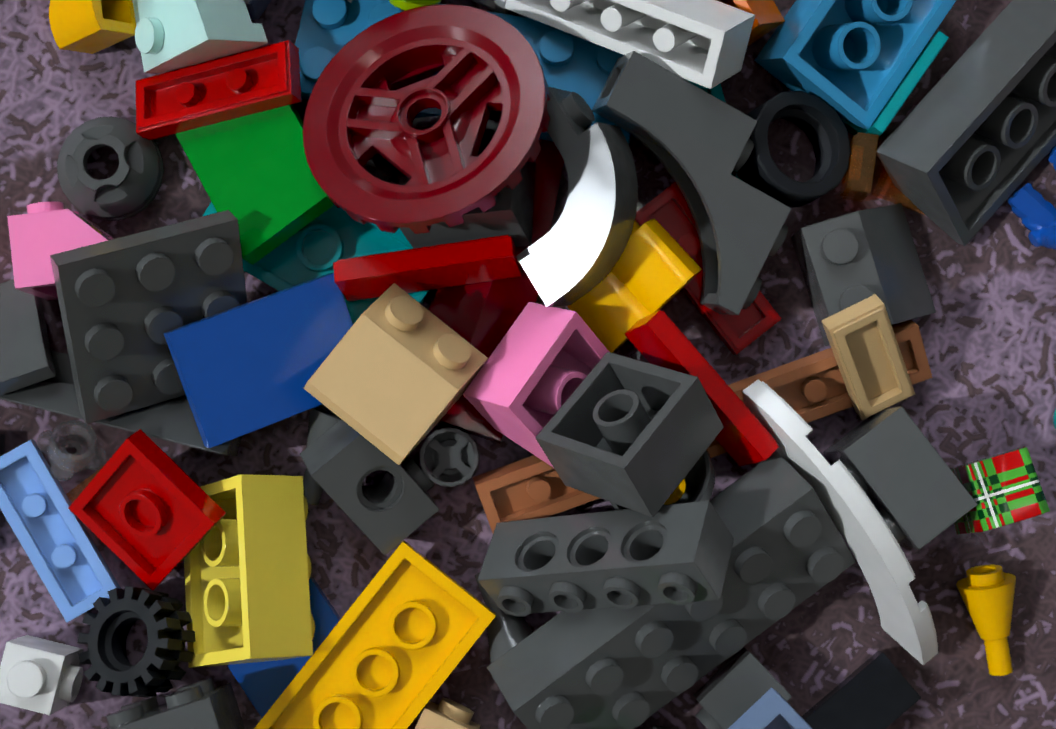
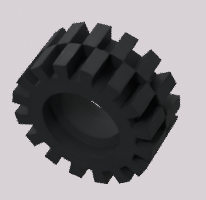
M125 586V589L115 588L108 591L110 599L99 597L93 603L99 613H86L82 621L91 626L89 634L79 632L78 643L88 644V651L78 653L80 664L92 665L84 672L85 676L89 681H98L96 688L102 692H109L111 695L149 698L156 697V692H168L173 688L170 680L181 681L186 674V671L179 667L180 661L191 662L194 652L184 650L185 642H195V631L184 630L183 626L192 622L189 612L178 611L183 604L177 598L168 597L169 594L127 586ZM141 619L147 628L148 642L141 660L136 665H132L126 654V639L133 624Z

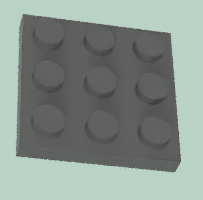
M229 210L50 255L79 413L86 424L186 395L163 333L247 303L238 219Z

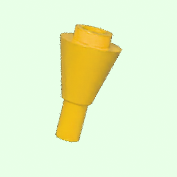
M1000 565L975 566L966 571L967 577L959 580L956 586L980 638L984 640L989 674L992 676L1008 675L1013 672L1007 637L1010 635L1016 576L1004 573Z

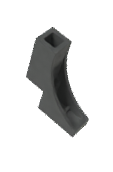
M632 51L617 59L592 112L609 120L636 138L663 164L674 179L690 209L700 241L702 256L700 304L719 314L739 315L741 309H747L757 297L762 284V279L758 275L767 257L775 255L782 246L788 232V227L784 223L792 209L731 175L733 170L739 171L743 167L753 150L754 143L749 137L757 120L641 54Z

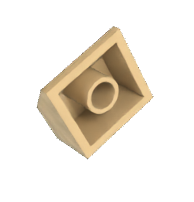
M393 283L361 314L307 381L303 389L396 464L400 465L459 400L488 357Z

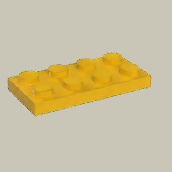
M402 541L254 729H407L496 617V613L406 541Z

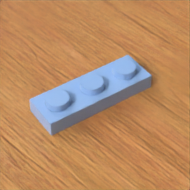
M29 440L0 456V509L65 621L68 623L94 608L93 603L99 597L109 599L108 591L121 588L82 521L68 509L71 502L35 440Z

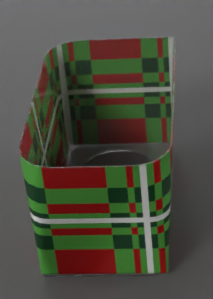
M1026 446L950 468L978 504L954 522L957 535L983 532L1050 512Z

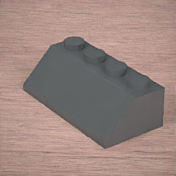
M1012 0L875 151L895 188L956 243L963 246L967 245L1056 145V0Z

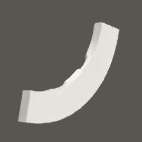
M759 379L742 391L744 404L778 442L777 445L779 447L775 451L815 490L836 528L852 551L869 584L883 630L924 666L938 654L936 629L928 604L922 600L917 603L909 586V583L915 579L914 576L916 575L899 543L874 504L840 460L830 465L817 448L806 438L813 431L811 426L765 382H761Z

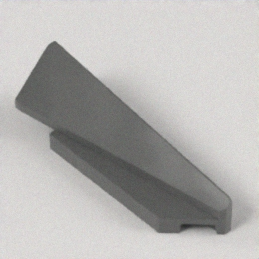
M51 350L56 373L55 377L0 396V399L83 419L79 413L68 354ZM186 395L95 422L134 433L141 429L150 437L230 456L238 455L242 436L215 447L206 448Z

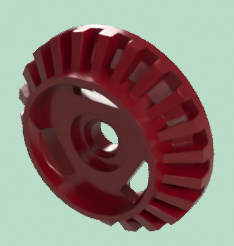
M454 4L422 6L402 11L371 25L356 35L331 59L321 73L309 97L304 115L303 146L306 160L312 175L337 208L341 207L353 220L363 225L371 222L376 224L381 231L395 233L399 227H409L414 234L430 233L431 225L445 222L451 228L464 223L463 214L477 207L483 213L496 205L494 196L504 187L513 190L522 181L523 178L520 170L526 162H535L541 151L538 141L542 132L548 131L550 120L547 111V101L550 100L549 87L542 66L532 46L515 27L502 18L485 10ZM437 108L442 111L440 119L432 127L424 130L412 128L415 116L422 110ZM491 110L502 111L498 128L492 140L477 157ZM378 153L410 180L405 185H397L380 180L367 172L366 163Z

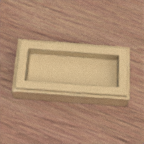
M876 294L821 320L854 410L862 420L915 395L885 305Z

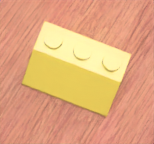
M240 474L200 486L226 514L184 558L186 612H189L192 622L187 624V630L195 631V642H187L188 651L194 652L192 661L188 662V668L277 661L313 656L312 640L315 633V622L311 614L309 590L312 567L310 557L307 554L306 519L308 503L304 496L303 476Z

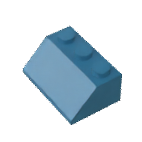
M796 0L785 15V22L776 28L754 61L791 91H803L818 96L835 109L839 117L863 129H869L956 0Z

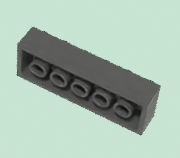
M775 451L766 461L759 463L710 500L712 506L734 538L720 600L697 601L687 605L672 603L641 605L631 609L616 607L585 609L576 613L561 611L487 666L514 714L527 729H634L682 692L692 687L694 683L730 656L740 651L746 644L779 619L788 615L791 610L827 583L836 579L839 574L853 565L856 560L813 487Z

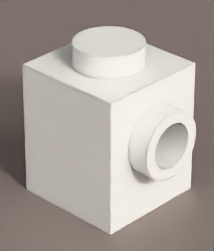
M29 635L7 641L0 665V703L46 715H51L69 706V702H73L76 699L83 679L84 670L83 667H79L80 661L78 653H81L83 649Z

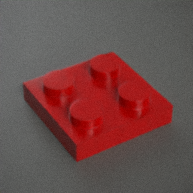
M141 429L124 441L68 508L151 590H154L171 574L226 514Z

